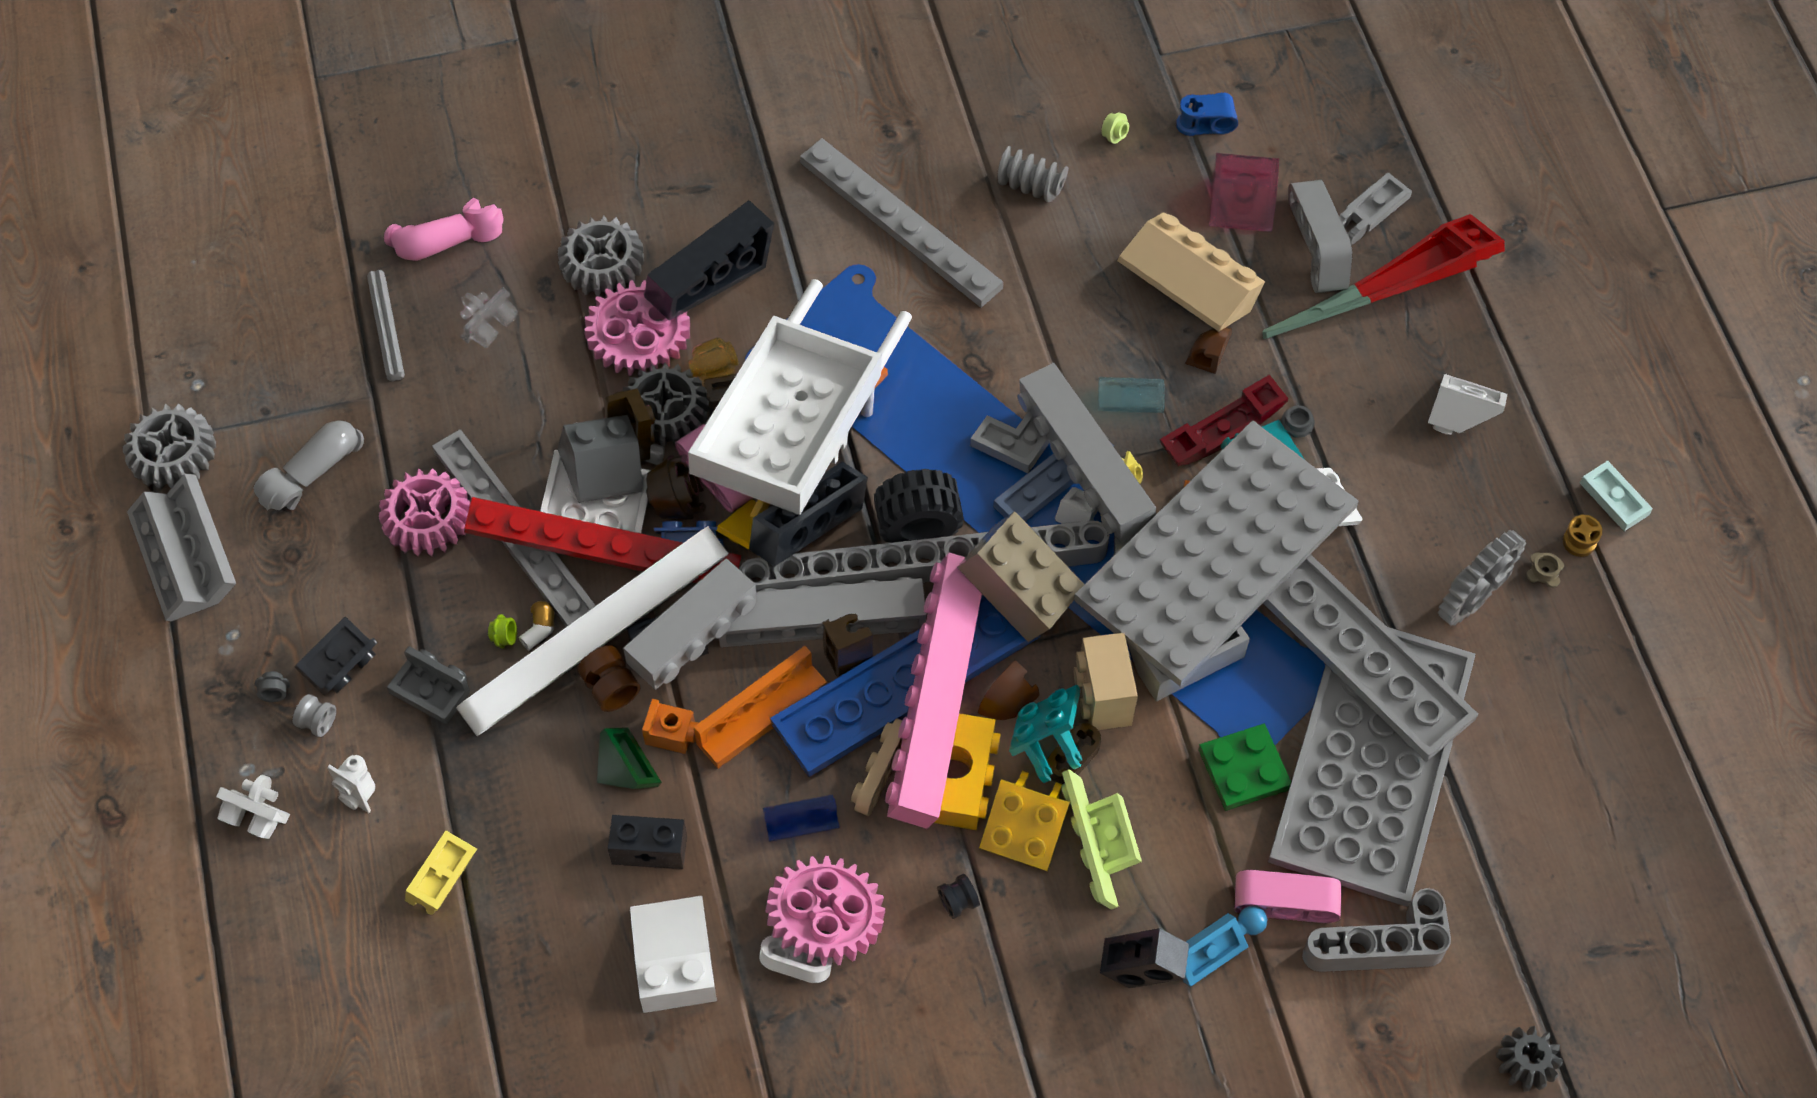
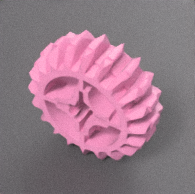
M433 468L428 475H424L423 471L418 469L417 476L414 477L405 472V481L399 482L394 480V490L385 489V499L380 500L379 505L381 510L379 512V520L383 525L384 535L389 537L394 547L400 545L404 553L413 549L414 554L419 556L422 550H427V553L432 556L435 548L440 547L445 552L447 549L446 543L450 542L457 545V535H465L464 528L470 507L468 494L456 478L450 480V476L446 471L438 476ZM451 504L448 515L444 520L441 519V515L446 511L445 507ZM409 505L410 508L404 513L405 517L399 521L403 509Z

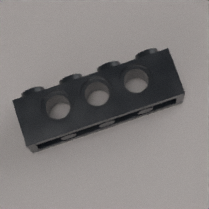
M840 462L824 473L800 515L773 505L755 516L752 523L749 550L775 567L863 509L868 477L846 463Z

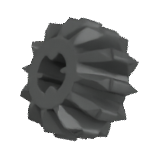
M1530 1026L1527 1033L1520 1027H1517L1513 1030L1512 1036H1504L1501 1040L1503 1048L1497 1051L1496 1058L1504 1062L1499 1067V1073H1510L1512 1075L1508 1081L1509 1085H1514L1519 1080L1522 1082L1524 1092L1529 1091L1532 1084L1540 1091L1547 1086V1081L1554 1082L1558 1073L1555 1069H1559L1562 1066L1563 1059L1555 1056L1560 1050V1044L1549 1045L1547 1042L1550 1039V1032H1545L1540 1037L1537 1036L1535 1026ZM1524 1054L1530 1055V1061L1535 1062V1063H1534V1064L1529 1063V1057L1526 1056V1055H1524Z

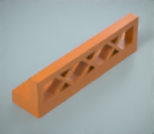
M803 646L694 726L697 746L717 769L773 729L771 717L828 684L812 665V653L810 650Z

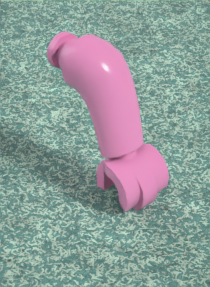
M472 198L463 207L464 217L459 213L416 226L407 225L403 228L400 225L392 224L385 231L384 242L386 245L395 248L397 256L405 260L418 261L471 238L477 242L494 240L502 233L504 218L502 210L498 209L495 204L481 208L479 200Z

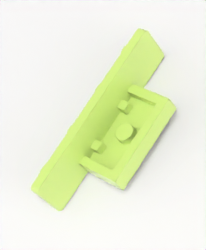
M1068 769L1062 772L1065 784H1062V791L1065 799L1072 806L1074 816L1071 817V823L1076 834L1081 837L1083 849L1080 850L1081 858L1086 868L1090 869L1093 879L1090 882L1091 893L1098 903L1100 902L1112 910L1119 906L1110 874L1142 862L1123 797L1118 793L1089 804L1081 777Z

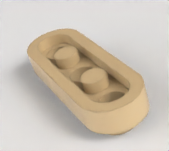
M896 718L893 724L887 722L880 737V742L883 744L878 753L873 752L865 770L868 772L864 783H857L851 797V802L855 803L854 810L856 812L869 816L892 772V762L898 749H901L902 738L898 737L901 719Z

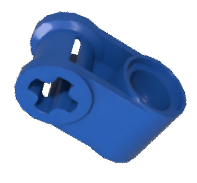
M1228 93L1191 94L1182 98L1180 102L1181 114L1176 120V127L1184 135L1227 134L1234 131L1238 126L1233 97Z

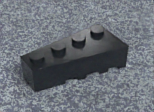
M748 200L659 267L653 269L647 275L644 297L670 321L766 268L774 222Z

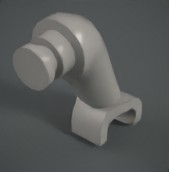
M333 421L323 425L283 466V469L287 472L286 474L278 468H272L259 477L253 487L254 493L259 498V503L267 510L271 508L281 510L285 506L289 510H294L302 497L303 489L299 484L301 483L307 487L343 457L351 452L359 451L364 444L362 432L346 421Z

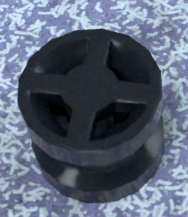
M965 874L957 876L955 882L951 884L943 883L937 886L940 900L952 919L961 916L962 911L966 908L975 909L980 906L975 888Z

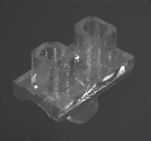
M502 287L485 305L483 303L489 298L485 292L481 291L477 296L466 293L461 298L465 308L460 312V315L465 320L472 314L474 317L464 326L465 331L460 337L466 343L473 339L481 346L487 348L499 334L488 322L494 317L504 327H508L517 318L518 310L508 301L510 293Z

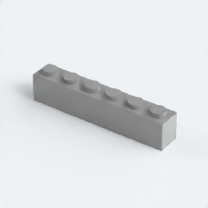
M1052 363L1019 379L1020 394L1017 397L1022 409L1025 412H1031L1034 417V424L1040 435H1046L1051 441L1050 446L1055 457L1058 460H1064L1073 483H1079L1084 489V496L1088 505L1092 509L1097 508L1102 515L1101 521L1109 534L1114 533L1120 543L1134 537L1156 515V506L1055 363Z
M900 577L893 581L881 582L870 579L857 584L834 582L820 587L799 585L793 589L783 590L764 588L756 592L757 601L754 608L748 614L740 615L731 623L729 630L719 638L720 647L823 639L822 622L828 619L831 622L847 614L858 615L856 622L846 626L848 632H856L858 629L869 627L873 635L917 631L923 623H926L922 578Z

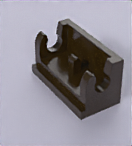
M847 614L831 622L829 619L822 622L824 655L837 678L873 657V634L869 627L860 628L856 632H848L846 630L848 624L858 620L857 614Z

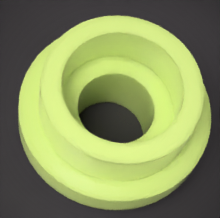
M1120 112L1116 114L1110 113L1102 125V135L1114 144L1124 139L1129 131L1127 116Z

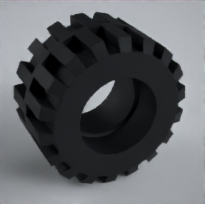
M929 469L911 470L894 475L893 478L882 482L883 485L878 486L874 494L880 536H882L885 542L894 543L953 536L963 526L964 517L957 482L948 473Z

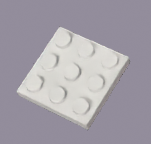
M554 450L540 512L641 533L648 501L646 476L650 470L641 469L642 492L578 503L558 450Z

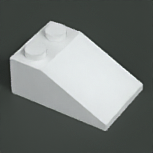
M702 896L630 907L635 964L643 1013L717 1001Z

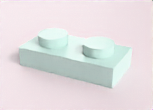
M1609 461L1584 475L1580 481L1584 489L1623 531L1649 516L1653 509Z

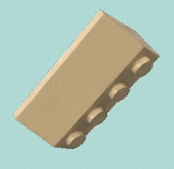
M1164 212L1146 222L1117 260L1218 332L1251 312L1265 283L1264 280L1256 276L1252 269L1243 267L1230 258L1227 252L1215 248L1205 241L1201 234L1192 232L1180 224L1176 217Z

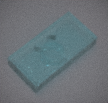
M1099 377L1098 411L1164 413V379Z

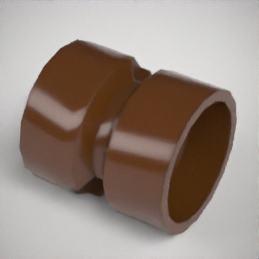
M604 646L592 651L582 659L577 667L578 674L587 688L592 689V696L604 712H612L624 707L639 694L641 689L631 670L625 668L626 663L614 646Z

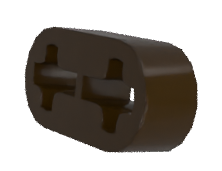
M1086 723L1079 724L1070 731L1076 747L1079 744V737L1085 739L1087 736L1092 738L1091 746L1086 743L1079 750L1082 761L1079 762L1081 767L1073 769L1069 765V769L1077 775L1097 755L1101 744L1100 731L1095 726ZM1058 745L1048 757V765L1053 773L1050 775V778L1054 782L1065 784L1062 772L1067 769L1063 768L1061 771L1056 769V761L1061 764L1066 761L1065 753L1060 745Z

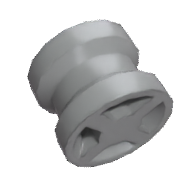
M307 694L301 699L295 709L293 725L300 729L309 728L313 735L322 737L329 731L334 722L336 707L328 702L322 704L318 701L317 697Z

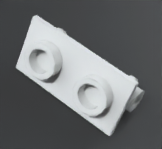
M352 755L338 769L329 764L327 768L333 778L332 785L340 793L338 798L353 810L359 807L370 813L371 809L367 800L375 791V783L367 771L365 760L359 755Z

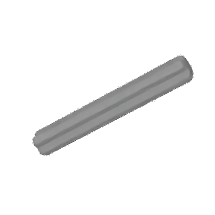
M382 270L370 271L367 279L387 379L393 382L403 379L405 374L386 277Z

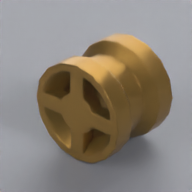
M1589 515L1574 517L1563 536L1565 549L1577 557H1585L1593 553L1602 536L1600 522ZM1579 534L1584 540L1579 539L1576 535Z

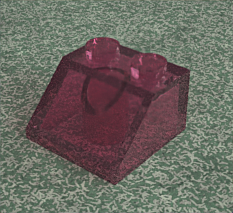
M1216 153L1212 174L1209 226L1272 232L1278 189L1279 159Z

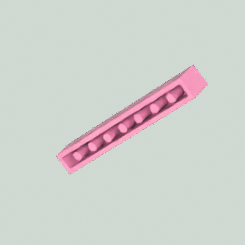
M950 552L940 563L936 562L931 571L930 582L934 583L932 593L928 594L924 605V612L928 613L927 620L921 626L917 642L922 644L920 654H917L913 661L911 674L915 675L914 684L909 687L905 698V706L909 707L908 714L902 720L898 737L902 738L901 749H898L892 762V770L896 771L894 782L890 783L885 797V802L889 804L887 817L926 829L940 815L982 595L957 568L965 557Z

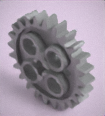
M1509 530L1507 533L1504 532L1499 539L1496 538L1494 542H1490L1472 561V565L1467 566L1455 578L1449 589L1450 593L1443 598L1444 602L1439 606L1440 610L1437 612L1439 616L1449 625L1455 626L1458 622L1461 623L1465 617L1474 614L1488 597L1492 595L1491 592L1497 590L1511 575L1514 568L1513 564L1520 559L1521 556L1519 555L1525 550L1526 540L1514 530Z

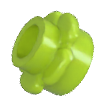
M499 614L494 621L490 622L488 627L489 639L491 642H494L496 647L505 648V645H513L517 638L515 620L511 617L505 618L503 614Z

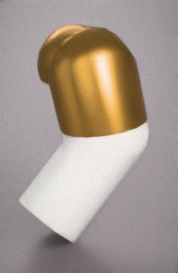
M537 601L531 606L530 612L533 613V627L519 637L520 642L528 651L548 637L554 630L555 612L548 602Z

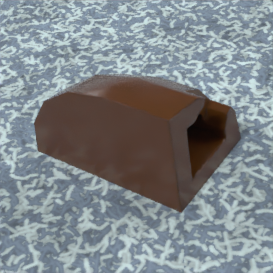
M1226 327L1219 332L1212 328L1200 334L1193 344L1185 364L1216 374L1232 334V328Z
M1014 660L987 691L979 706L978 713L995 720L1015 718L1025 705L1034 702L1040 696L1039 688L1036 684L1031 686L1023 676L1027 673L1026 669Z

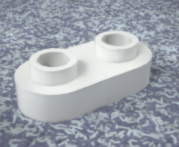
M769 936L761 943L760 962L772 971L809 983H819L825 981L830 976L832 957L828 958L826 966H822L820 957L817 956L809 964L807 963V953L802 952L795 958L793 957L795 949L793 945L785 949L781 948L783 937L773 938V936Z

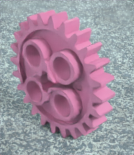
M631 280L629 288L626 289L618 283L617 292L615 293L605 289L606 299L597 296L595 298L596 306H589L588 308L589 316L585 317L586 328H584L588 349L594 351V358L596 360L603 358L605 368L614 363L615 373H619L623 367L627 368L628 376L633 374L634 369H641L646 372V368L650 367L651 364L656 369H658V364L666 363L670 367L669 357L679 359V349L686 350L687 348L686 339H690V318L687 316V311L669 321L644 297L646 280L642 282L640 287H636L633 280Z
M812 856L810 857L809 866H805L800 860H797L795 871L785 867L783 877L776 876L774 887H770L766 905V913H769L767 925L774 926L773 938L783 937L782 949L793 945L795 947L793 957L795 958L802 952L807 953V963L809 964L815 956L820 957L822 966H826L828 958L833 957L837 965H841L843 955H846L853 962L856 959L857 950L866 954L869 944L875 945L878 933L882 931L885 908L881 907L884 897L883 895L876 894L877 883L867 884L869 877L867 872L859 876L856 875V864L848 869L843 868L844 860L842 858L838 860L836 865H831L829 856H825L823 864H818ZM795 907H801V908H803V909H805V910H799V909H796ZM850 910V911H854L855 913L852 914V913H849V912H847V911ZM820 931H827L831 934H824Z

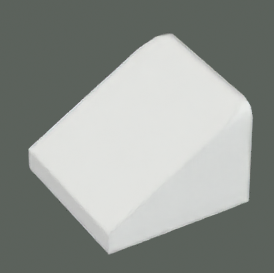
M1072 487L1061 500L1055 519L1061 524L1092 521L1098 510L1097 508L1092 509L1088 505L1084 491Z

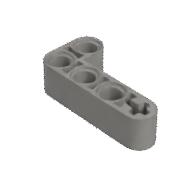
M1320 179L1290 183L1288 186L1289 205L1312 256L1311 283L1314 292L1322 293L1348 289L1352 263L1351 242L1324 182Z
M1420 889L1415 893L1406 911L1407 924L1315 929L1311 932L1303 949L1302 957L1304 963L1308 968L1319 972L1435 966L1441 962L1451 944L1444 898L1434 889ZM1425 905L1429 907L1433 915L1423 914L1418 909V906ZM1423 940L1434 941L1439 949L1431 950L1427 948ZM1394 941L1398 943L1403 951L1396 952L1391 950L1386 942ZM1350 944H1361L1365 948L1366 953L1361 954L1353 951Z

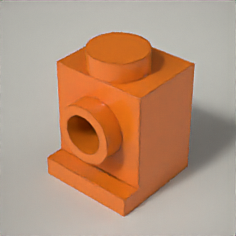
M652 699L642 728L645 745L686 754L689 742L694 743L696 740L694 726L699 722H695L694 711L661 704L659 700ZM666 723L673 724L674 726H667Z

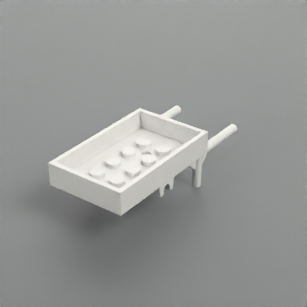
M816 279L811 280L787 320L777 316H773L689 450V474L800 515L829 464H836L838 461L839 450L846 447L848 432L860 411L864 417L872 416L875 385L881 376L884 365L911 321V314L901 311L878 351L868 350L800 325L823 287L820 281Z

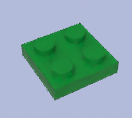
M1265 723L1199 744L1198 751L1225 811L1289 791L1291 780Z

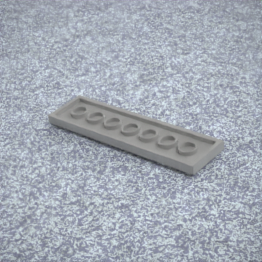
M1311 554L1263 602L1269 610L1426 762L1476 720L1478 713Z

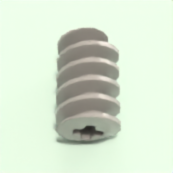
M1008 146L999 164L998 183L1003 186L1009 182L1010 188L1013 190L1021 186V191L1024 194H1028L1032 190L1035 198H1040L1044 194L1045 201L1052 202L1062 190L1069 168L1065 166L1058 173L1057 162H1053L1049 169L1045 168V158L1042 157L1036 165L1034 164V154L1031 153L1026 160H1022V150L1019 149L1014 156H1011V146Z

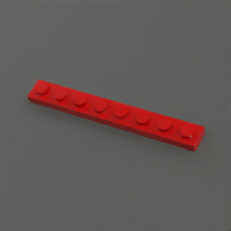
M476 497L471 498L464 533L643 572L683 544L678 541ZM729 553L724 559L692 582L698 583L726 558L739 569L742 555Z

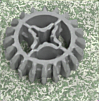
M604 215L601 221H595L592 217H590L587 224L578 221L577 229L569 228L568 236L562 237L561 247H558L559 269L562 271L566 283L571 282L574 290L582 288V292L585 295L595 291V295L599 297L602 292H605V289L613 292L614 289H617L618 283L625 289V283L629 284L631 280L634 282L635 276L641 275V266L644 265L645 261L643 243L639 240L636 230H631L628 223L620 225L617 217L611 222H608ZM621 249L625 252L622 260L617 258L618 252ZM583 253L585 255L584 261L580 264L577 259Z
M165 404L162 411H157L152 407L151 415L146 417L140 414V423H130L131 433L124 434L126 444L123 445V453L128 468L131 469L135 478L138 480L142 479L143 483L148 487L155 484L156 488L160 491L166 484L173 488L184 474L196 475L197 479L200 480L199 470H209L208 461L215 459L213 449L216 448V441L213 436L212 427L208 425L205 417L202 414L197 415L192 407L184 410L178 404L171 410L170 406ZM183 432L193 435L194 441L187 440L186 436H182ZM146 453L157 457L156 462L146 459Z

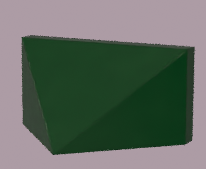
M628 727L604 728L600 732L597 783L631 789L658 787L662 783Z

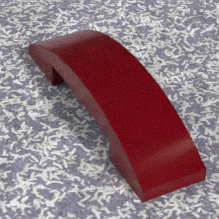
M1269 374L1242 390V397L1191 427L1188 423L1162 437L1160 443L1178 467L1196 462L1221 450V444L1227 437L1230 440L1233 439L1235 434L1240 433L1250 422L1254 421L1261 425L1288 402V397Z

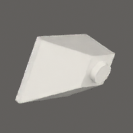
M1444 374L1428 423L1434 425L1433 429L1444 434H1452L1453 431L1461 433L1503 413L1507 394Z

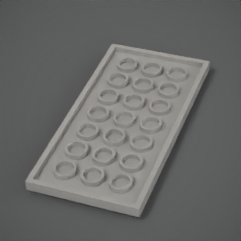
M1252 421L1075 593L1074 601L1114 634L1125 633L1126 643L1181 687L1357 508L1359 501L1256 422Z
M1388 627L1464 699L1475 653ZM1325 665L1268 863L1306 875L1334 878L1339 880L1343 887L1408 907L1412 899L1453 740L1426 762L1336 673Z

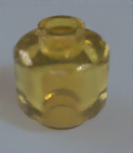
M720 337L694 346L692 349L693 359L688 360L693 377H701L703 382L704 379L735 374V366L739 365L732 343L730 341L725 342Z

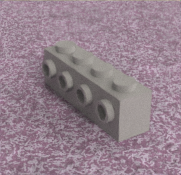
M726 558L623 648L626 663L655 690L663 683L671 682L678 675L680 668L689 660L694 661L697 659L710 641L715 637H722L736 618L740 615L748 614L754 608L757 601L755 583Z

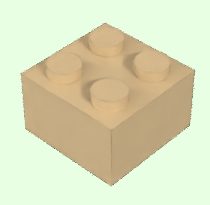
M1125 633L1083 638L1081 651L1076 652L1077 667H1074L1073 670L1075 685L1077 684L1079 688L1082 687L1083 698L1080 699L1082 719H1088L1089 724L1095 726L1098 730L1132 726L1138 695Z

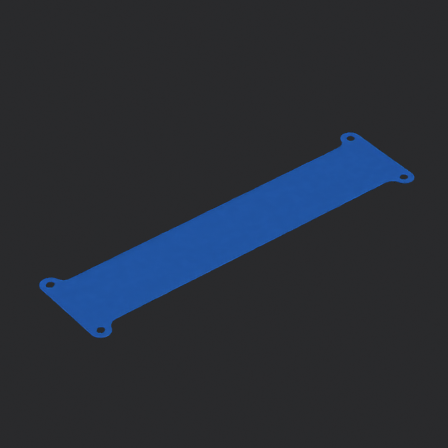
M857 264L846 268L821 289L800 325L877 352L897 317L874 299L872 289L876 282V276L873 270L865 265ZM855 274H862L865 280L861 284H855L852 281V277ZM907 326L884 365L888 369V376L874 389L872 416L864 417L860 411L852 427L906 472L929 469L940 470L942 473L950 474L957 482L964 521L978 533L989 532L995 524L1004 519L993 507L994 500L1028 473L971 447V437L987 415L1015 429L1023 419ZM751 348L746 354L745 361L753 348ZM1050 443L1030 472L1054 454ZM1079 483L1072 484L1025 522L1030 527L1061 524L1055 519L1061 500L1072 487L1082 491L1084 489ZM1097 511L1092 521L1102 522L1099 511ZM1114 533L1109 534L1107 555L1101 562L1068 566L1084 584L1113 557ZM1088 540V541H1087V542L1090 543V544H1098V543H1099V542L1096 541V540ZM1054 544V546L1057 548L1066 547L1063 544ZM1075 601L1068 607L1101 636L1114 634ZM1256 609L1241 625L1250 638L1245 657L1172 693V695L1213 728L1219 737L1265 723L1274 745H1276L1313 708L1325 663L1311 649L1301 646ZM1128 647V652H1129L1130 660L1133 661L1132 656H1131V653H1130V650H1129V647Z

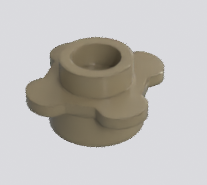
M1534 553L1530 558L1532 562L1531 569L1526 574L1528 580L1533 583L1537 581L1546 583L1550 588L1557 587L1560 584L1559 573L1564 568L1563 561L1552 553Z

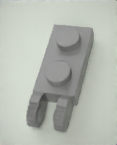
M1390 173L1385 174L1363 192L1340 214L1339 217L1344 228L1347 227L1351 220L1357 223L1348 232L1351 245L1359 241L1366 231L1370 232L1411 197L1412 191Z

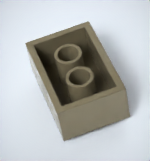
M1015 511L995 524L957 567L1028 642L1048 631L1074 601L1075 593L1085 585Z

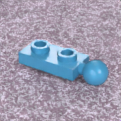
M1247 906L1240 912L1238 922L1236 917L1227 913L1187 940L1189 951L1183 982L1189 986L1194 985L1247 949L1249 946L1244 935L1260 934L1267 926L1268 919L1264 910L1258 906Z

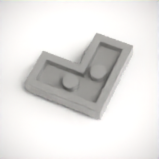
M1028 411L1016 429L987 415L971 437L970 446L1029 473L1051 441L1046 435H1040L1034 424V417Z

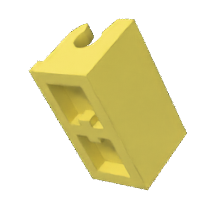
M445 831L408 886L405 901L413 906L419 903L426 908L428 914L433 915L440 908L477 851V848Z

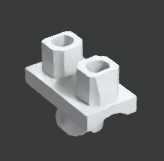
M260 775L254 782L248 779L243 781L242 789L248 791L249 796L220 787L216 796L223 800L217 819L234 826H240L246 810L254 813V816L247 831L265 839L270 838L278 822L286 824L290 814L264 803L265 799L275 802L278 797V792L270 789L271 778L265 775Z

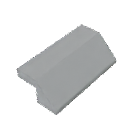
M184 474L167 494L144 491L129 508L127 514L166 621H174L219 604L236 585L196 475Z

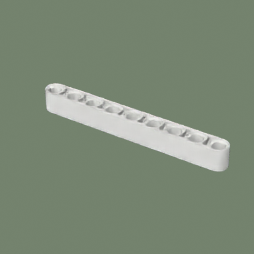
M709 526L705 527L468 697L456 709L476 736L482 734L579 664L589 653L604 646L626 630L627 627L633 625L712 568L729 553Z

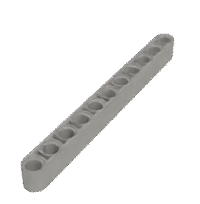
M1083 521L1031 527L1067 566L1098 563L1107 555L1109 533L1104 528L1102 522ZM988 532L796 553L775 567L761 557L752 558L742 563L739 570L749 579L754 577L762 579L759 582H754L756 592L764 588H774L776 590L793 589L799 585L820 587L834 582L857 584L870 579L878 580L879 582L893 581L900 577L922 578V582L925 583L930 582L931 571L936 562L940 563L949 552L965 556L966 558ZM1088 540H1096V541H1098L1099 543H1098V544H1090V543H1088L1087 541H1088ZM1054 544H1063L1066 547L1057 548L1054 546ZM925 558L931 560V562L921 563L919 560ZM889 562H894L898 564L894 567L885 566V564ZM855 566H861L864 569L860 571H854L851 568ZM820 570L830 571L828 574L820 575L817 573ZM786 574L796 575L794 578L790 579L783 577Z

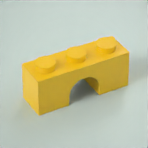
M959 714L950 759L963 762L969 767L970 772L962 778H946L940 815L934 823L977 830L979 818L986 819L989 798L983 797L984 787L992 786L995 765H989L991 754H998L1001 736L1000 733H994L995 719Z

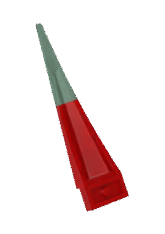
M1472 214L1444 223L1404 253L1351 285L1348 289L1342 290L1319 304L1264 329L1262 332L1263 339L1477 267V261L1487 260L1493 255L1504 252L1505 241Z

